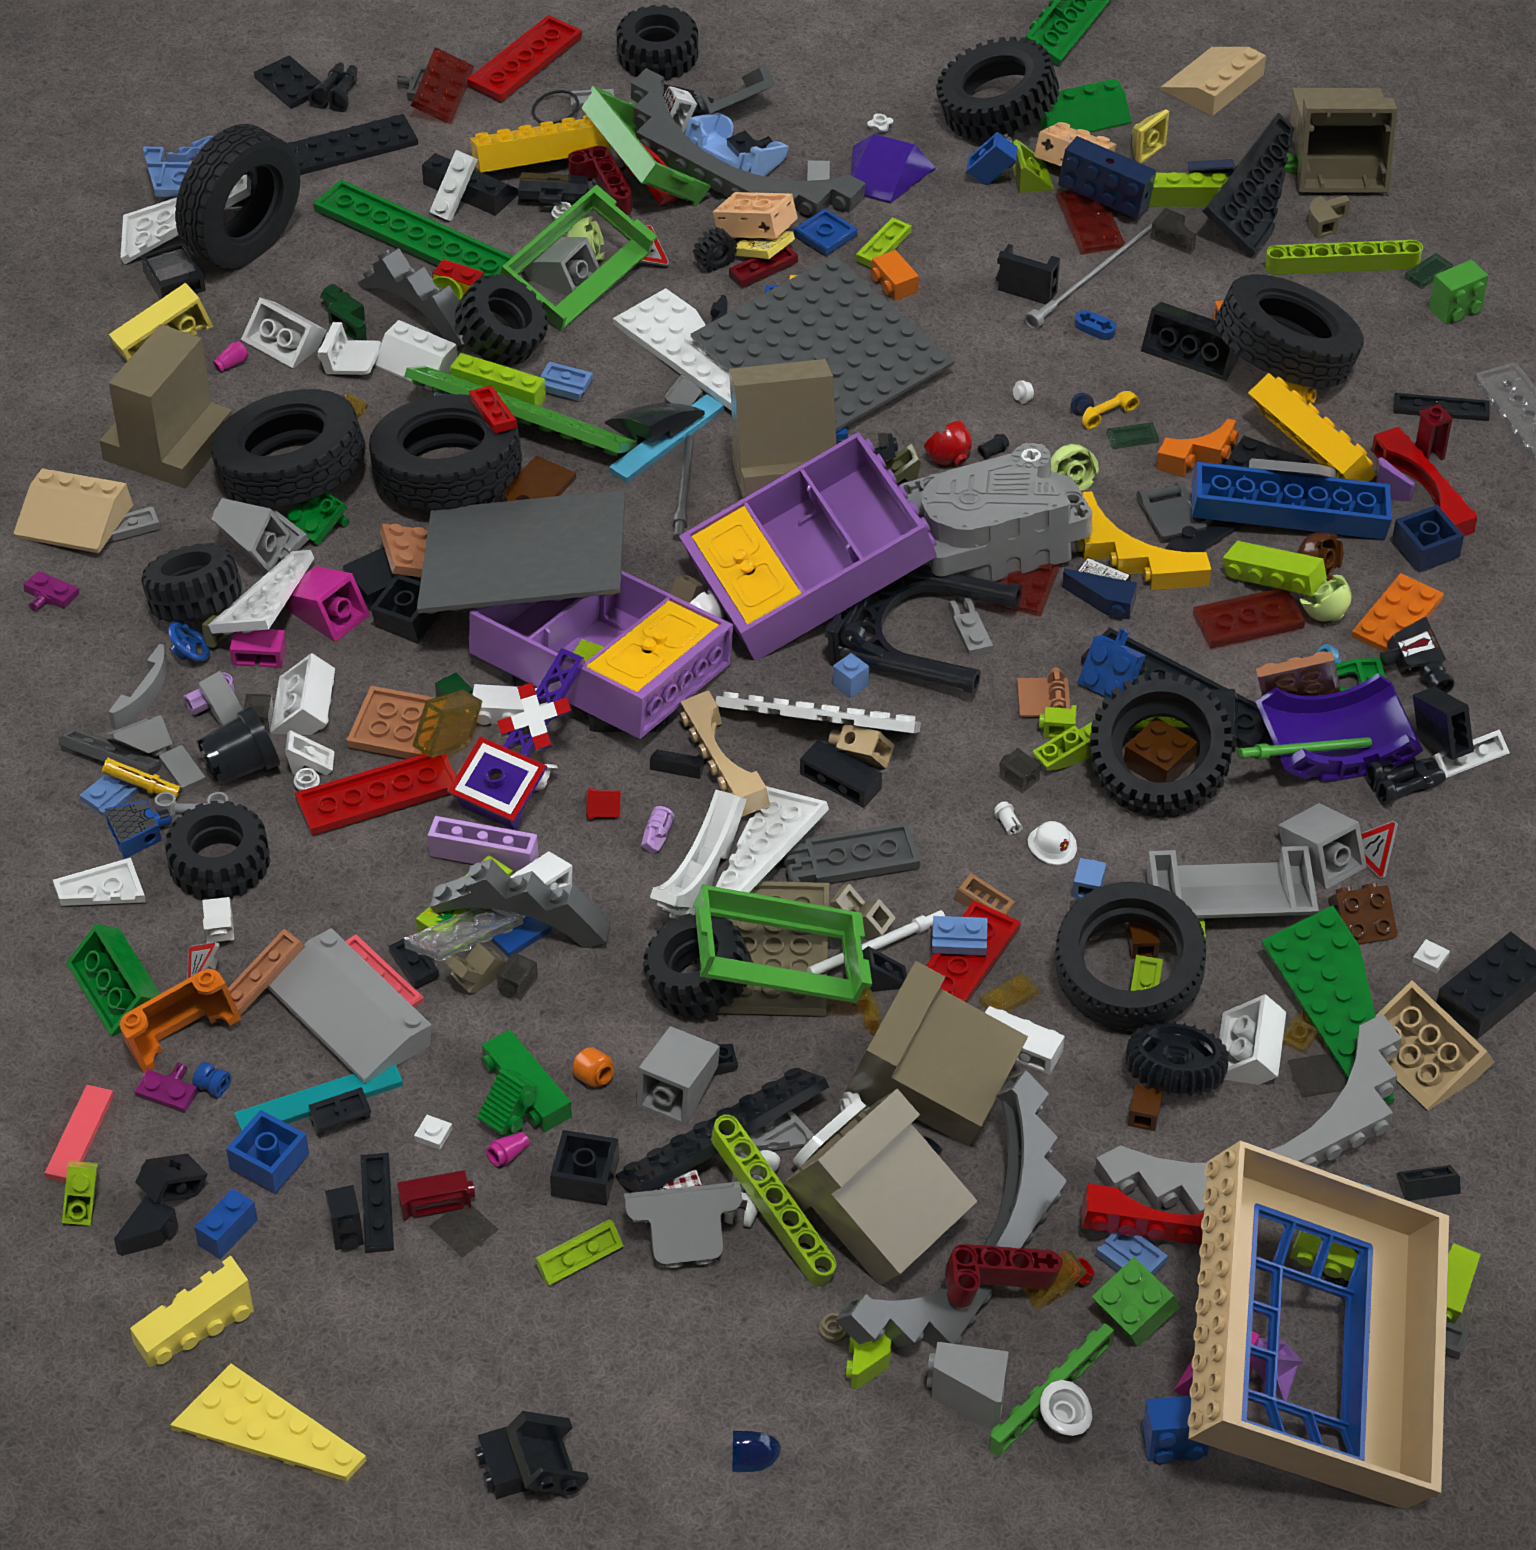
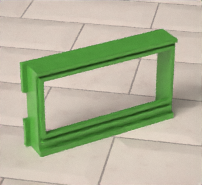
M593 86L591 88V95L581 108L642 184L649 185L680 199L690 200L693 205H698L711 186L676 171L667 164L664 166L657 163L636 137V131L640 129V127L633 123V111L636 104L625 102L614 97L611 93Z
M597 184L505 263L501 269V275H505L506 278L513 277L519 283L523 282L527 285L526 288L536 293V298L543 303V310H546L547 319L559 331H562L646 257L651 252L653 242L657 239V235L638 219L633 221L616 207L617 201ZM594 210L627 238L629 242L555 307L521 278L519 274L567 233L580 219H583L589 212Z
M702 884L693 904L701 963L700 977L852 1003L858 1002L865 987L871 988L872 979L869 960L863 959L861 940L865 937L862 913ZM711 916L840 938L847 979L716 957Z

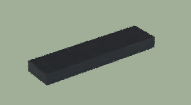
M1405 393L1394 394V414L1421 416L1419 411L1440 404L1454 419L1489 421L1490 418L1489 400Z
M389 1153L360 1155L365 1253L394 1251Z

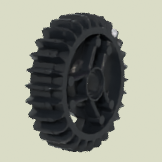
M1164 1020L1161 1024L1153 1022L1151 1026L1145 1024L1143 1028H1137L1136 1032L1131 1034L1127 1043L1125 1064L1128 1066V1071L1132 1073V1077L1138 1078L1140 1084L1147 1083L1148 1089L1154 1087L1157 1088L1158 1093L1166 1091L1168 1095L1170 1093H1178L1179 1097L1182 1094H1188L1191 1097L1193 1093H1197L1200 1096L1203 1094V1091L1210 1093L1212 1089H1217L1223 1083L1229 1065V1052L1226 1050V1045L1222 1044V1040L1215 1038L1214 1033L1207 1034L1205 1028L1199 1030L1196 1025L1191 1027L1187 1026L1186 1023L1183 1025L1176 1024L1175 1020L1173 1023H1166Z

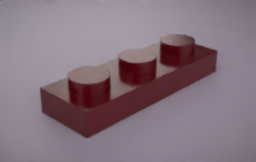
M787 245L770 259L753 257L729 268V276L739 286L745 287L798 263V255Z

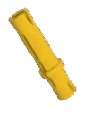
M109 757L102 768L103 774L143 788L151 795L153 793L171 792L177 799L181 790V786L160 779V775L147 774L112 760Z

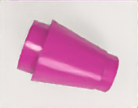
M240 341L231 342L213 361V364L222 373L245 362L246 358L249 357V353Z
M519 1132L493 1140L490 1146L486 1148L487 1157L496 1167L506 1166L529 1146V1139L525 1133Z

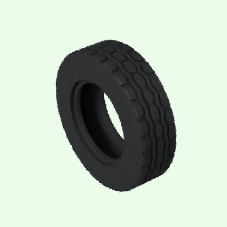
M252 124L230 126L213 136L192 160L178 191L175 221L179 238L185 247L210 263L224 269H237L247 266L269 250L288 225L299 196L301 173L297 155L292 147L284 140ZM254 169L250 196H248L236 216L223 225L224 209L232 189L244 174Z
M1251 274L1241 276L1233 281L1215 319L1217 331L1223 341L1245 361L1274 377L1279 376L1284 381L1306 387L1330 388L1342 384L1348 378L1364 346V338L1360 327L1336 303L1301 284L1270 275Z
M300 389L264 397L235 412L216 431L211 443V455L222 487L230 497L238 502L255 506L280 507L316 498L342 484L361 464L366 446L355 409L347 399L331 391ZM315 439L306 446L289 453L262 456L269 450L288 442Z
M467 394L436 395L400 406L378 422L369 439L370 457L377 487L391 500L418 509H453L484 501L498 494L511 484L519 473L522 464L518 426L506 432L494 433L470 400V395ZM465 444L476 447L464 454L448 458L430 459L416 456L427 449L441 445Z

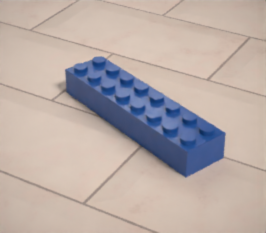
M1197 462L1192 478V517L1385 540L1392 521L1390 484Z

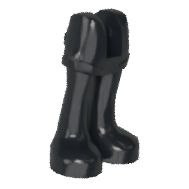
M343 63L335 64L329 71L328 77L309 92L308 100L310 104L315 108L321 109L325 107L329 98V105L333 111L345 112L349 104L346 91L357 81V67L350 65L347 71L344 72Z
M1435 758L1415 760L1411 764L1392 771H1384L1383 766L1379 762H1371L1366 765L1365 771L1367 783L1371 790L1376 792V798L1382 805L1390 804L1395 799L1412 791L1420 789L1425 791L1443 783L1446 779L1445 772L1438 768ZM1412 778V780L1395 784L1397 782Z

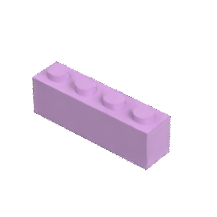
M435 816L428 833L429 854L433 857L475 864L482 862L490 855L512 871L517 872L532 863L539 856L537 834Z

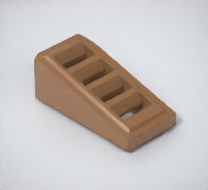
M972 873L968 875L953 898L955 901L968 907L975 900L1005 915L1015 903L1014 900ZM979 894L985 895L982 899L978 897ZM989 898L994 899L992 904L987 902ZM999 902L1004 904L1000 910L995 908Z

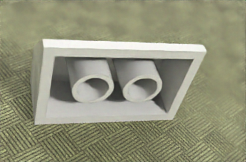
M259 298L241 340L291 368H295L318 350L327 330L274 301Z
M398 320L385 333L374 367L409 382L412 379L404 377L407 367L425 365L449 374L450 366L457 358V346L455 343ZM426 384L425 387H423L430 391H432L433 389L432 386Z
M311 653L279 676L270 729L271 734H288L291 730L299 735H312L318 730L325 728L329 720L328 711L332 701L331 692L334 685V667Z
M1266 994L1229 1009L1222 1014L1219 1038L1222 1040V1044L1226 1045V1050L1229 1052V1065L1224 1080L1260 1085L1278 1077L1286 1011Z

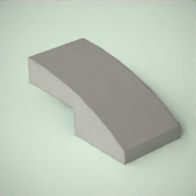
M221 671L198 683L197 687L210 704V711L220 726L237 717L236 713L241 711L242 707Z

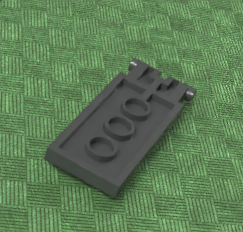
M908 822L807 838L805 843L795 844L783 857L784 865L787 866L786 872L789 882L815 881L816 883H833L920 868V859Z

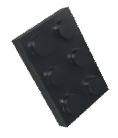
M290 55L254 72V78L290 109L309 101V92L316 85L322 83Z

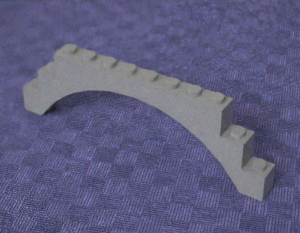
M1383 1014L1359 1025L1355 1063L1346 1086L1333 1106L1311 1128L1286 1144L1269 1151L1316 1168L1319 1163L1327 1159L1333 1160L1342 1151L1350 1147H1359L1366 1139L1374 1135L1380 1136L1390 1128L1393 1112L1382 1098L1388 1097L1395 1090L1397 1074L1387 1061H1391L1398 1055L1402 1038ZM1121 1145L1096 1158V1173L1105 1186L1116 1187L1124 1194L1130 1193L1136 1186H1139L1155 1210L1162 1207L1170 1208L1180 1199L1191 1214L1204 1213L1205 1203L1203 1202V1195L1206 1190L1207 1176L1205 1175V1167L1207 1162L1188 1163L1161 1159Z

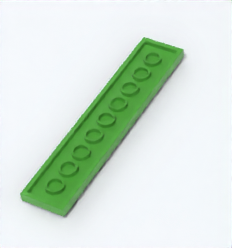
M425 365L407 367L404 377L412 379V384L425 387V384L432 386V390L440 394L448 392L451 394L469 395L470 390L484 387ZM496 391L511 413L518 417L517 421L523 424L531 425V422L538 424L540 430L560 432V436L565 439L574 440V438L582 440L581 444L591 448L599 446L604 448L603 452L617 456V453L625 454V452L631 451L636 446L637 441Z

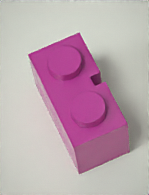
M266 629L253 630L249 633H242V631L233 632L230 645L232 666L255 667L257 654H260L259 667L282 668L287 648L285 630Z

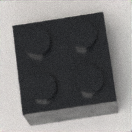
M399 574L394 576L370 608L377 628L416 642L420 641L441 611L434 614L418 613L417 605L421 582Z
M563 1130L550 1173L551 1196L607 1205L619 1162L618 1139Z

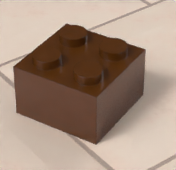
M1155 717L1125 746L1124 762L1128 769L1150 782H1173L1195 762L1198 741Z

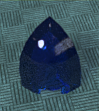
M733 1431L732 1472H756L768 1468L779 1457L781 1450L779 1441L763 1432Z

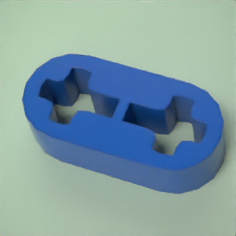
M1087 310L1079 311L1075 316V327L1078 330L1102 340L1114 338L1116 324L1112 320Z

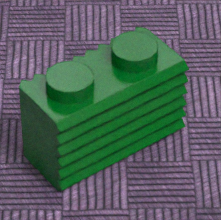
M500 1069L494 1084L491 1086L492 1089L489 1090V1094L486 1096L487 1099L484 1100L482 1109L479 1110L477 1119L501 1135L515 1134L523 1125L522 1118L527 1108L535 1101L536 1096L534 1093L538 1085L526 1079L517 1071Z

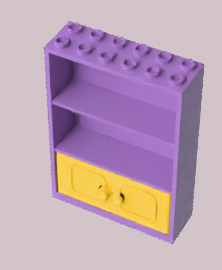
M859 432L679 536L692 563L708 585L709 590L721 602L726 617L733 624V628L754 661L765 657L937 557L934 546L937 544L932 534L928 532L931 529L924 517L920 518L917 516L919 511L913 501L909 502L906 500L908 496L901 485L897 486L895 484L897 480L890 469H884L886 464L881 455L873 453L875 448L869 438L864 440Z
M624 571L621 572V591L612 596L596 595L584 599L576 597L566 598L561 601H539L534 604L516 603L511 606H488L484 609L474 608L469 615V653L528 683L533 682L536 687L540 685L556 658L557 651L559 652L561 648L573 652L581 639L604 646L602 650L585 662L564 698L567 697L569 703L639 739L681 706L680 701L693 696L729 666L731 661L733 624ZM565 659L561 665V670L564 671L572 668L575 662ZM558 681L550 684L548 691L558 690L561 687V682Z

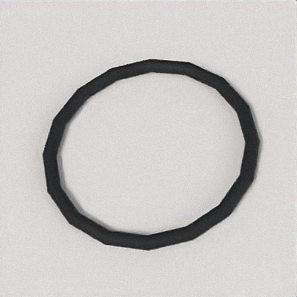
M553 90L545 93L532 106L531 114L533 119L538 123L546 122L536 117L534 113L535 107L542 99L556 93L570 94L574 97L576 101L575 109L570 115L565 117L571 118L579 107L577 95L567 90ZM561 119V120H558V121H554L553 124H555V123H561V122H562V119Z

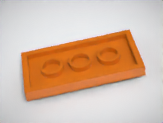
M1400 573L1353 629L1351 637L1382 652L1388 650L1387 641L1391 636L1423 617L1428 618L1443 600L1444 593Z

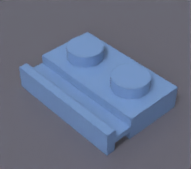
M549 362L540 377L545 379L546 393L580 401L582 394L584 395L593 380V373Z
M105 774L80 794V800L106 817V808L124 805L143 788Z
M933 916L932 953L986 955L987 918Z
M1112 1233L1105 1240V1243L1096 1249V1256L1117 1271L1135 1257L1147 1270L1155 1275L1168 1260L1167 1254L1142 1236Z

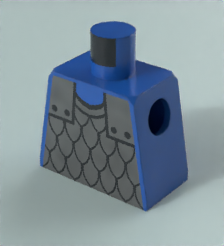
M145 800L105 809L107 824L124 859L162 841L160 827L172 823L168 809L153 813L149 803Z

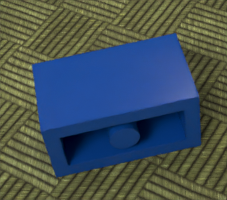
M996 132L968 157L966 172L984 185H988L993 180L996 181L1003 171L1015 164L1017 160V146Z
M232 1188L195 1226L198 1246L221 1259L258 1221L255 1202Z

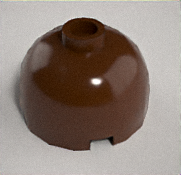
M1313 533L1304 539L1297 553L1323 558L1325 568H1327L1326 580L1330 581L1333 576L1329 574L1336 567L1340 568L1344 555L1342 541L1337 540L1336 537L1338 536L1336 534Z

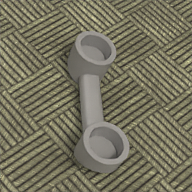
M162 792L155 797L156 809L158 811L168 809L170 816L182 814L187 809H195L196 805L201 804L176 803V797L171 792ZM222 792L212 793L208 796L207 803H203V805L210 804V801L224 803L228 801V796Z

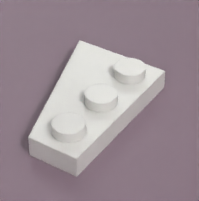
M131 858L53 880L61 906L146 902Z

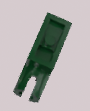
M336 284L328 285L322 291L320 298L324 300L321 304L328 309L329 323L342 322L347 336L353 340L366 341L367 328L363 322L365 321L363 304L351 297L349 293L343 292V289Z

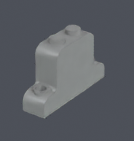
M739 1182L624 1193V1203L628 1216L632 1218L633 1222H650L651 1244L654 1257L658 1262L666 1264L668 1268L683 1266V1262L694 1261L698 1265L709 1264L712 1262V1259L720 1256L723 1251L721 1214L735 1212L742 1202Z

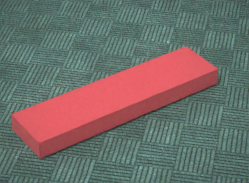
M355 934L345 941L414 1008L424 1002V997L359 936Z
M86 1085L45 1171L47 1179L66 1183L69 1161H84L114 1097L113 1090Z

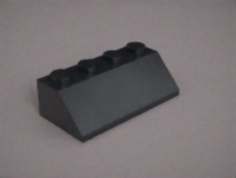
M434 153L422 164L423 185L438 191L452 159ZM474 169L461 201L496 216L518 196V188Z
M1160 302L1151 309L1141 352L1227 381L1239 355L1223 341L1217 331L1215 320L1164 302Z

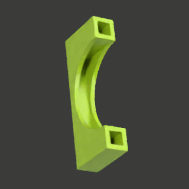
M1299 1230L1290 1258L1295 1259L1303 1266L1313 1267L1321 1238ZM1335 1242L1331 1243L1323 1269L1324 1273L1333 1278L1343 1277L1349 1282L1358 1254L1352 1248ZM1453 1243L1448 1251L1446 1321L1453 1324L1456 1323L1463 1311L1481 1254Z

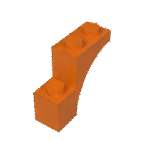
M1227 419L1220 428L1202 437L1193 439L1165 438L1158 451L1157 469L1185 477L1189 468H1193L1197 462L1223 464L1224 460L1229 459L1231 447L1237 444L1239 438V431H1236V420Z

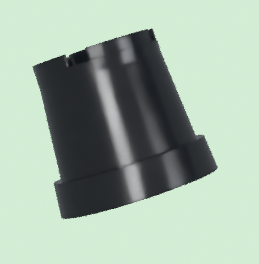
M250 705L236 713V718L196 741L200 752L204 750L206 753L204 754V761L214 779L219 782L220 787L261 769L267 771L280 766L276 749L263 723Z

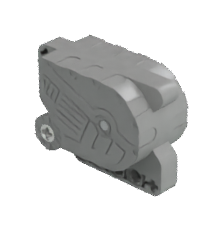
M1024 443L1012 451L1011 454L900 484L908 496L906 500L909 502L913 501L919 511L917 516L925 518L931 529L928 532L932 534L937 545L934 546L937 557L927 562L931 572L936 576L958 573L997 581L1008 576L1070 561L1071 542L1087 538L1092 534L1091 508L1070 476L1051 471L1050 451L1042 444Z

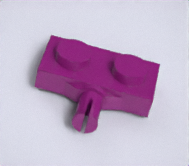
M41 571L35 573L23 584L24 592L36 597L29 603L30 609L35 612L45 603L65 609L79 595L78 587Z
M177 1062L171 1075H163L147 1069L134 1092L137 1097L186 1113L198 1094L197 1086L181 1081L187 1066Z

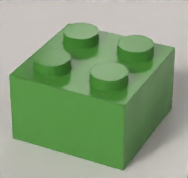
M1473 260L1434 275L1429 310L1445 325L1453 321L1457 322L1469 314L1478 313L1483 308L1489 275Z
M1135 1257L1092 1296L1097 1307L1137 1347L1180 1308L1174 1295Z

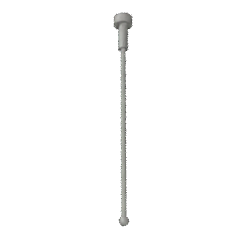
M1163 214L1158 215L1153 223L1056 300H1051L1040 310L1032 309L1024 316L1026 325L1037 330L1044 324V317L1056 309L1059 302L1157 224L1165 222V216Z

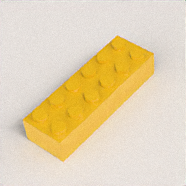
M584 115L583 119L575 120V118H564L561 123L553 124V121H546L540 123V126L537 127L523 125L518 127L519 130L514 131L500 129L497 130L496 134L488 135V132H481L475 134V137L470 138L472 157L478 159L475 166L481 173L568 158V155L573 151L593 146H604L609 151L611 150L610 143L587 115Z
M1268 373L1248 392L1260 413L1320 465L1335 468V478L1370 482L1376 476L1372 468L1374 464L1366 456L1367 452L1358 443L1354 446L1350 442L1351 438L1343 430L1339 432L1335 430V425L1329 418L1325 416L1322 419L1318 415L1319 411L1311 403L1306 405L1302 402L1304 399L1296 390L1289 391L1287 389L1288 385L1279 376L1275 379Z

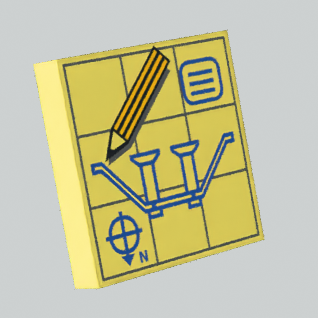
M784 231L775 240H767L766 238L750 240L744 238L737 243V247H735L737 253H733V255L770 259L795 239L794 233Z

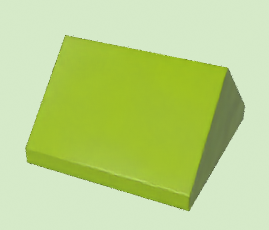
M1015 139L1013 144L1017 146V160L1012 168L1019 193L1053 190L1046 161L1034 157L1035 152Z

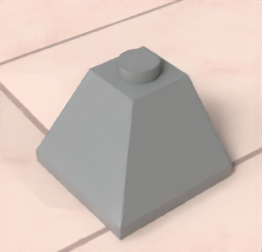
M161 715L151 716L104 734L106 740L144 754L152 753V756L166 752V746L172 744Z

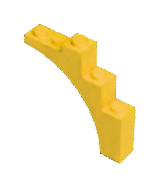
M1092 491L1082 493L1092 510V534L1087 538L1076 540L1077 551L1082 552L1084 560L1087 557L1091 559L1110 558L1111 567H1115L1127 574L1143 573L1144 581L1149 582L1151 590L1209 586L1211 567L1207 552L1167 550L1137 540L1117 528L1104 515L1097 505Z

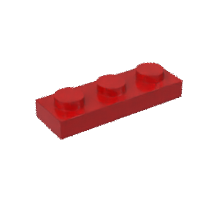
M492 385L469 391L470 400L494 433H502L517 428L516 418Z

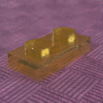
M1022 972L979 998V1003L986 1010L991 1006L1009 1013L1038 996L1039 988Z

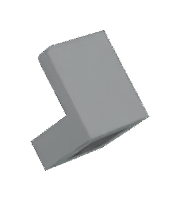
M681 374L664 397L670 403L691 406L702 390Z

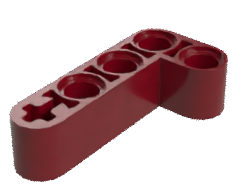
M593 146L573 151L568 155L569 175L588 176V179L594 178L597 185L617 201L616 207L626 215L631 213V189L606 147Z
M959 1244L952 1250L945 1266L947 1295L950 1302L955 1306L967 1307L973 1302L980 1284L1050 1288L1055 1283L1063 1262L1057 1253L1050 1250Z

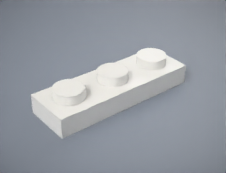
M458 150L455 151L429 211L430 213L448 221L453 219L478 159Z

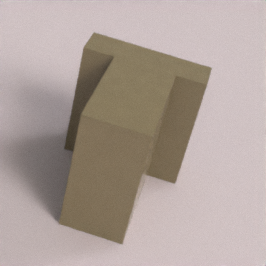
M1292 88L1290 124L1294 127L1292 141L1298 158L1297 185L1299 192H1389L1397 116L1394 98H1384L1381 88Z
M160 324L109 382L115 423L99 440L104 461L184 489L212 457L211 443L213 437L223 422L233 415L232 409L211 402L201 337Z
M826 359L729 369L733 442H731L732 467L743 499L836 445L833 375Z
M915 961L845 1092L858 1093L864 1104L872 1106L878 1102L879 1098L882 1099L895 1089H898L920 1114L916 1119L954 1140L970 1146L1029 1036L940 989L945 976Z
M895 1089L857 1115L782 1183L803 1212L812 1207L879 1285L900 1275L977 1202L975 1197L911 1124L920 1114L898 1089Z

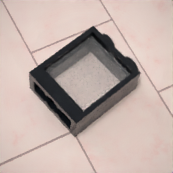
M183 243L141 255L143 272L160 300L184 283L195 294L206 291L204 275Z

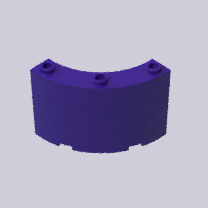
M1379 673L1359 685L1332 694L1301 696L1287 693L1275 687L1256 701L1274 745L1371 738L1372 746L1370 748L1312 753L1302 748L1295 754L1279 755L1285 771L1303 779L1318 777L1321 782H1336L1366 776L1365 771L1368 763L1379 762L1383 767L1390 764L1396 767L1423 752L1393 684Z

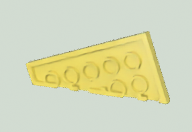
M230 1364L170 1424L173 1431L190 1433L200 1439L217 1441L231 1448L265 1458L278 1459L285 1464L305 1467L313 1470L315 1473L346 1482L366 1462V1455L233 1364Z

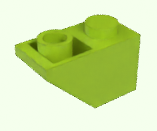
M69 1161L62 1223L91 1226L98 1163Z
M885 1334L875 1342L869 1341L860 1345L850 1336L849 1353H854L853 1360H847L846 1378H851V1389L860 1388L889 1368L892 1341Z

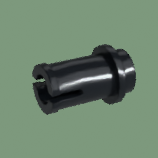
M995 434L993 439L979 445L977 449L984 459H988V457L1001 450L1003 452L1006 451L1009 446V440L1004 434Z

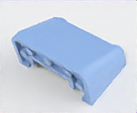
M720 113L689 117L685 135L708 154L735 168L766 176L784 161L789 146L774 141L770 142L764 149L757 146L751 147L750 153H739V157H737L727 146L726 139L732 136L734 128L730 118Z

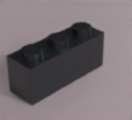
M817 740L800 758V775L862 808H865L882 789L881 772L820 740Z

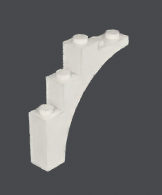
M715 790L703 825L686 858L668 881L652 889L650 898L658 900L657 906L663 907L662 910L670 912L669 917L678 920L688 913L695 915L693 904L702 884L712 886L720 859H728L745 807L746 798Z

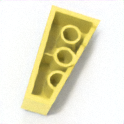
M184 283L111 332L109 336L116 349L128 361L160 324L192 335H196V331L201 328L209 329L214 326L200 298Z
M232 1256L222 1261L225 1266L216 1273L212 1274L211 1271H208L200 1277L203 1282L191 1291L183 1289L176 1294L170 1306L166 1308V1306L161 1305L130 1328L133 1343L150 1368L156 1364L168 1362L178 1352L194 1348L200 1340L208 1336L218 1335L223 1331L224 1327L235 1321L241 1322L250 1313L254 1312L248 1279Z

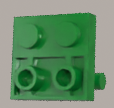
M327 492L316 498L294 504L284 516L306 533L309 540L316 545L322 542L336 522L346 527L350 521L349 518L343 515L348 507Z

